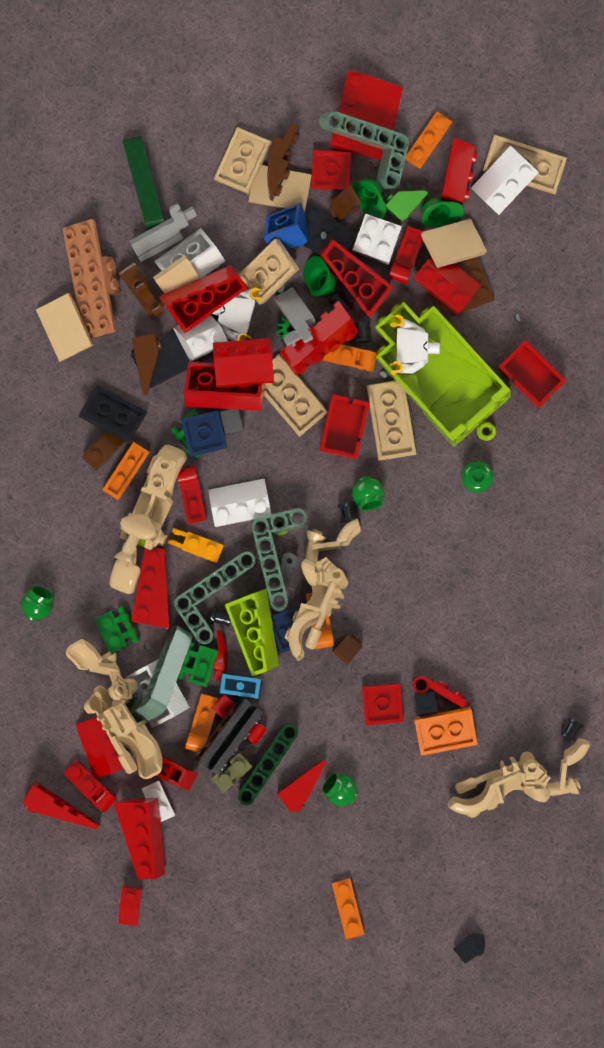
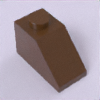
M347 634L332 652L348 665L362 648L360 645L361 640L354 634L351 636Z

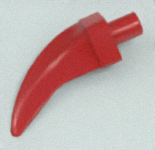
M218 629V653L213 665V670H215L213 679L220 681L222 673H226L228 651L225 639Z

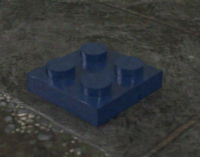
M219 411L181 419L190 457L228 448Z

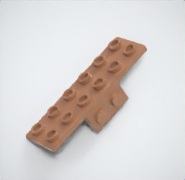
M94 219L64 227L63 234L78 311L90 338L116 332L110 296L120 294V284L117 279L113 257H102Z

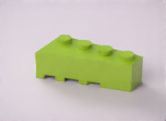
M267 588L225 604L251 675L255 676L278 667L279 661Z

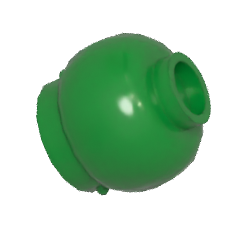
M482 461L470 462L462 470V484L470 492H484L493 483L492 469Z
M364 476L359 478L353 486L352 497L355 503L359 505L358 508L360 510H374L384 504V488L379 480L371 476Z
M32 586L30 591L24 594L20 602L24 616L32 621L47 618L53 609L52 601L54 595L43 587Z
M336 772L327 778L322 788V793L326 795L328 801L337 807L352 804L358 794L355 781L348 775H339Z

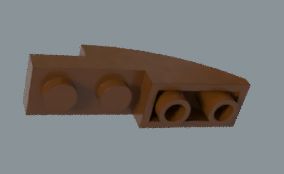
M293 123L290 124L284 139L276 136L269 155L267 187L269 200L274 201L275 196H280L283 189L281 184L284 179H288L291 172L288 162L292 152L290 148L293 143H297L300 136L298 125Z

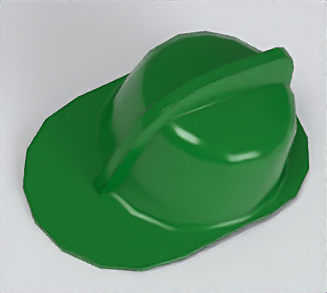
M366 177L363 181L353 183L352 188L360 200L362 212L379 219L384 218L386 205L382 198V186L377 181L371 179V177Z
M438 197L431 198L420 206L423 214L422 223L426 227H443L457 223L464 215V208L460 203L453 201L445 202Z
M311 257L306 262L303 270V278L311 294L319 296L321 294L335 293L336 275L328 268L322 257Z

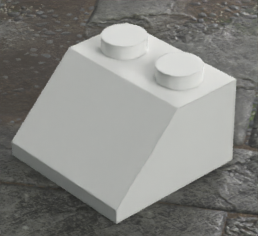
M211 315L186 333L183 332L179 325L173 328L190 362L213 352V343L228 342L220 324Z

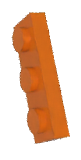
M437 111L406 155L405 160L420 170L451 126L452 121Z
M133 442L102 490L119 501L150 452Z
M351 879L332 882L345 938L350 939L365 935Z

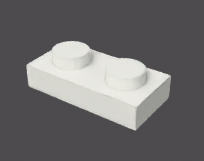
M159 780L142 788L145 798H158L160 822L175 816Z

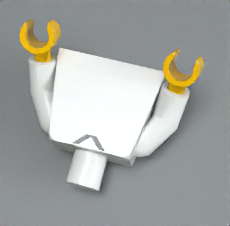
M255 287L252 290H245L212 313L219 316L218 323L229 340L251 339L247 332L256 303L254 299L262 300L261 297H257L258 292L263 291L262 289Z
M394 315L392 317L397 319V324L390 323L392 327L399 326L400 328H397V361L389 365L394 366L396 370L391 371V374L395 375L399 372L413 374L428 363V354H440V343L429 342V335L425 332V329L414 322L403 319L401 315Z

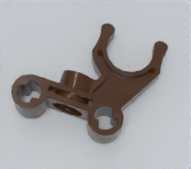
M134 261L118 271L149 317L154 314L157 318L164 313L162 307L165 305Z

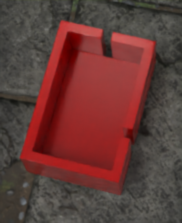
M526 340L497 368L508 381L511 379L514 381L512 385L536 409H539L552 396L551 394H554L567 381Z
M332 394L319 452L357 460L361 444L357 439H362L370 403L353 399L352 404H349V398Z

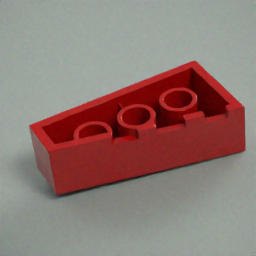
M330 239L319 253L364 313L370 318L393 289V286L333 239Z
M230 265L163 294L159 298L183 332L186 333L245 291L247 287Z
M339 301L334 304L335 309L332 312H325L320 316L322 320L318 324H311L309 326L313 337L311 341L304 343L300 339L295 342V347L291 344L279 352L295 376L304 373L309 366L320 362L325 355L336 351L341 344L352 340L359 333L352 318Z
M155 547L152 550L144 549L131 622L170 629L165 549Z
M158 798L122 799L113 803L138 879H157L165 875Z

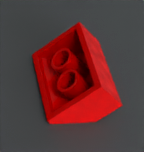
M457 138L453 139L441 199L445 202L453 201L463 205L464 200L468 201L470 189H467V184L472 182L474 171L470 170L471 164L476 163L478 152H474V145Z
M432 257L426 261L413 278V281L457 316L482 286L454 263L437 268Z
M270 338L213 343L216 388L274 383Z
M97 717L75 725L95 778L124 769L118 759L117 751L111 743L106 730L102 729L103 725L100 720H97Z

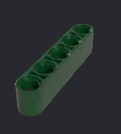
M140 135L122 141L147 230L163 223L164 217Z
M287 723L281 728L240 789L238 800L242 805L248 806L255 801L297 738L298 729L294 724ZM287 727H292L295 730L293 737L285 736L284 730ZM276 743L284 745L282 753L274 751L273 746ZM264 760H272L274 766L271 769H265L263 767ZM255 775L261 776L263 779L262 784H253L252 777ZM244 791H249L252 794L250 801L242 799L241 794Z

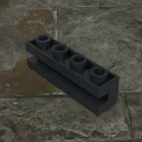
M240 696L194 759L218 775L219 772L226 768V762L229 758L237 753L240 743L248 738L249 731L253 725L255 726L259 723L263 712Z

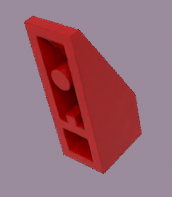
M162 756V770L156 776L178 788L190 791L198 773Z
M324 759L277 793L290 813L293 811L297 813L305 807L304 803L307 801L326 764Z

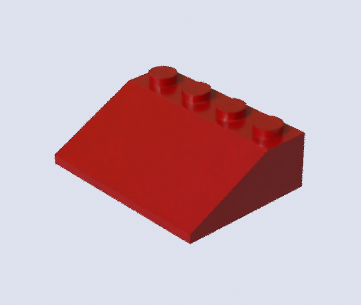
M348 70L338 112L393 131L403 87ZM348 123L346 124L347 130H349V124H348ZM335 133L332 135L330 149L381 160L383 149Z

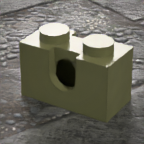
M239 751L227 763L226 768L219 772L218 775L215 774L211 780L225 793L253 765Z

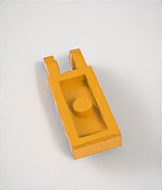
M175 528L172 529L174 534L186 538L183 544L173 539H169L167 543L199 557L218 562L224 545L190 532L186 533Z

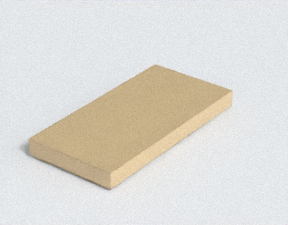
M494 134L482 172H486L511 146L539 172L527 186L556 194L567 160L566 157Z
M278 354L272 359L274 383L265 384L264 396L300 437L323 418L328 411L297 375H294L284 359Z
M396 381L366 385L378 461L416 455L406 392Z

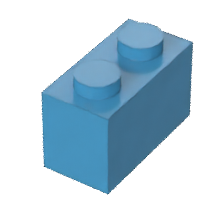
M222 674L220 693L258 698L261 679Z

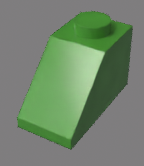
M401 191L396 195L392 193L385 201L387 203L386 210L402 224L428 196V192Z

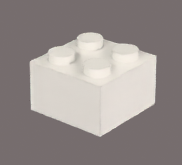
M365 214L352 253L389 265L402 226Z

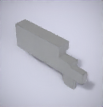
M178 203L172 205L169 209L172 218L129 241L140 262L183 240L179 230L189 225L187 221L197 216L193 207L182 212Z
M292 287L274 297L275 303L294 328V331L284 336L285 344L287 346L292 344L295 347V342L300 339L304 343L311 341L313 337L308 325H313L316 322L294 288Z

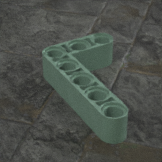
M328 112L320 116L319 124L322 129L383 149L376 181L383 189H394L399 185L409 146L407 136L340 112ZM330 117L333 120L332 125L330 124ZM347 123L349 124V130L346 128Z
M300 508L260 517L252 523V532L270 604L275 611L285 610L288 605V598L272 535L303 527L306 523L307 515ZM295 514H301L303 521L296 523L292 518ZM281 518L285 524L283 527H276L274 521ZM258 523H263L266 526L263 532H258L255 529ZM264 541L269 542L271 545L267 551L260 548V544ZM267 560L275 562L273 569H267L264 566ZM271 579H278L280 585L277 588H272L269 585V581ZM281 597L285 603L283 606L277 607L274 604V599Z
M241 553L175 599L174 606L199 643H210L213 640L214 633L196 605L251 569L256 562L255 556L252 553ZM245 555L252 557V564L249 566L242 564V557ZM228 566L236 568L235 576L229 577L226 574ZM214 576H217L221 581L220 585L216 588L210 585V579ZM198 587L203 588L205 591L202 598H196L194 595V590ZM181 598H186L189 602L186 609H181L178 606ZM196 614L199 616V623L197 625H192L189 622L190 615ZM202 630L209 631V640L203 641L200 638Z
M174 625L168 633L146 693L133 699L127 705L136 722L145 719L149 721L161 715L168 705L193 637L190 632L177 625Z

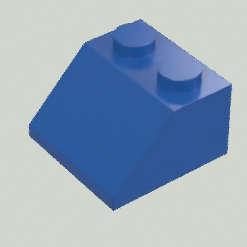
M301 203L266 217L263 238L268 245L274 239L279 238L288 251L296 246H303L308 242L309 228Z

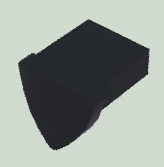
M479 933L470 934L458 943L453 950L464 963H467L484 953L485 937Z

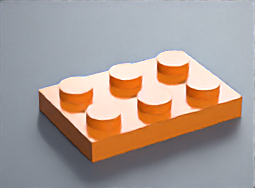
M471 707L414 718L421 756L478 745Z

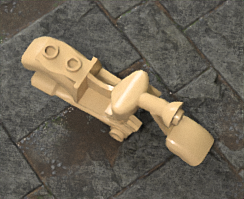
M164 445L159 453L152 457L147 469L148 476L146 482L140 490L141 494L133 513H129L128 516L121 519L122 531L120 538L126 540L122 547V551L114 556L117 560L109 582L110 586L118 591L131 594L136 589L141 571L136 565V546L139 540H146L144 548L149 550L156 546H164L167 540V535H164L161 527L173 504L171 498L177 476L187 459L186 453L179 448Z
M358 518L350 521L342 528L335 542L321 543L326 540L322 536L323 533L316 529L306 531L308 543L305 559L301 563V569L307 582L312 586V596L306 604L301 603L299 611H295L292 619L294 623L285 635V639L289 642L290 650L297 661L303 659L305 655L302 648L304 632L307 628L316 624L315 627L311 628L305 642L306 648L315 649L321 636L320 629L326 615L331 616L332 608H340V605H337L338 601L335 599H344L341 590L345 589L348 585L343 570L337 568L327 557L318 561L319 551L340 549L341 546H348L353 538L361 532Z
M84 639L71 644L66 650V656L78 669H89L91 672L109 675L112 682L108 689L100 685L94 688L90 699L84 704L85 711L89 714L96 713L97 720L101 721L102 729L106 730L111 743L119 755L118 759L127 774L135 772L137 765L123 745L127 746L134 754L141 778L149 779L161 772L163 763L159 745L145 726V723H147L146 719L137 723L126 707V704L133 698L132 696L137 689L136 680L122 678L116 663V652L114 654L108 652L100 656L98 651Z
M579 738L570 748L564 751V759L561 760L559 782L548 783L551 778L547 774V770L540 765L532 753L524 752L521 754L520 761L516 762L514 757H510L511 765L506 766L504 761H501V769L485 773L476 778L470 777L456 783L457 793L462 794L476 788L477 784L487 780L481 794L471 799H462L457 796L452 797L447 803L448 807L454 812L473 818L486 809L492 810L498 807L499 803H504L503 798L513 790H523L526 795L538 802H546L550 796L566 793L579 794L578 789H581L577 778L573 779L570 775L566 780L567 766L581 760L586 755L590 743L585 739Z

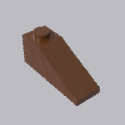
M351 185L330 202L331 208L329 212L333 219L337 218L340 222L359 211L360 200Z
M155 334L132 338L143 396H148L159 357V350L162 349L160 338H156Z
M107 432L82 458L95 471H98L123 446L125 441Z

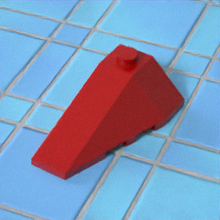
M38 782L33 784L22 802L25 804L24 808L33 814L37 812L93 829H98L101 825Z

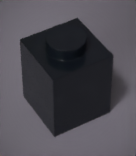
M434 692L415 695L418 717L437 713Z

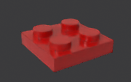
M313 150L311 189L343 191L350 186L351 152Z
M400 684L362 687L365 725L404 722Z

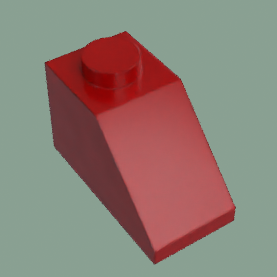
M123 885L118 924L138 926L142 887Z

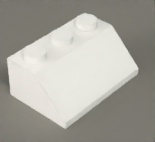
M509 146L471 189L499 215L539 172L513 147Z
M201 228L154 261L159 269L163 271L185 255L200 278L205 277L225 262L217 247Z
M265 479L208 490L215 527L272 515Z
M158 660L125 677L136 680L137 689L134 693L136 698L146 693ZM177 683L174 686L165 711L161 715L149 720L152 728L190 708Z

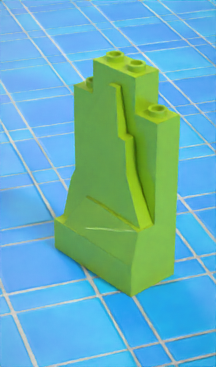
M405 302L401 305L398 303L390 310L391 313L387 317L383 316L376 322V331L388 343L387 347L384 345L377 351L376 359L421 408L423 414L454 448L477 428L480 423L511 398V390L434 306L423 310L420 314L421 317L418 318ZM394 315H401L403 319L414 322L425 329V332L429 335V342L440 343V354H428V363L413 374L400 372L395 375L391 374V371L396 370L394 366L389 365L397 361V328H400L399 326L392 327L390 323L397 324V319L392 317Z

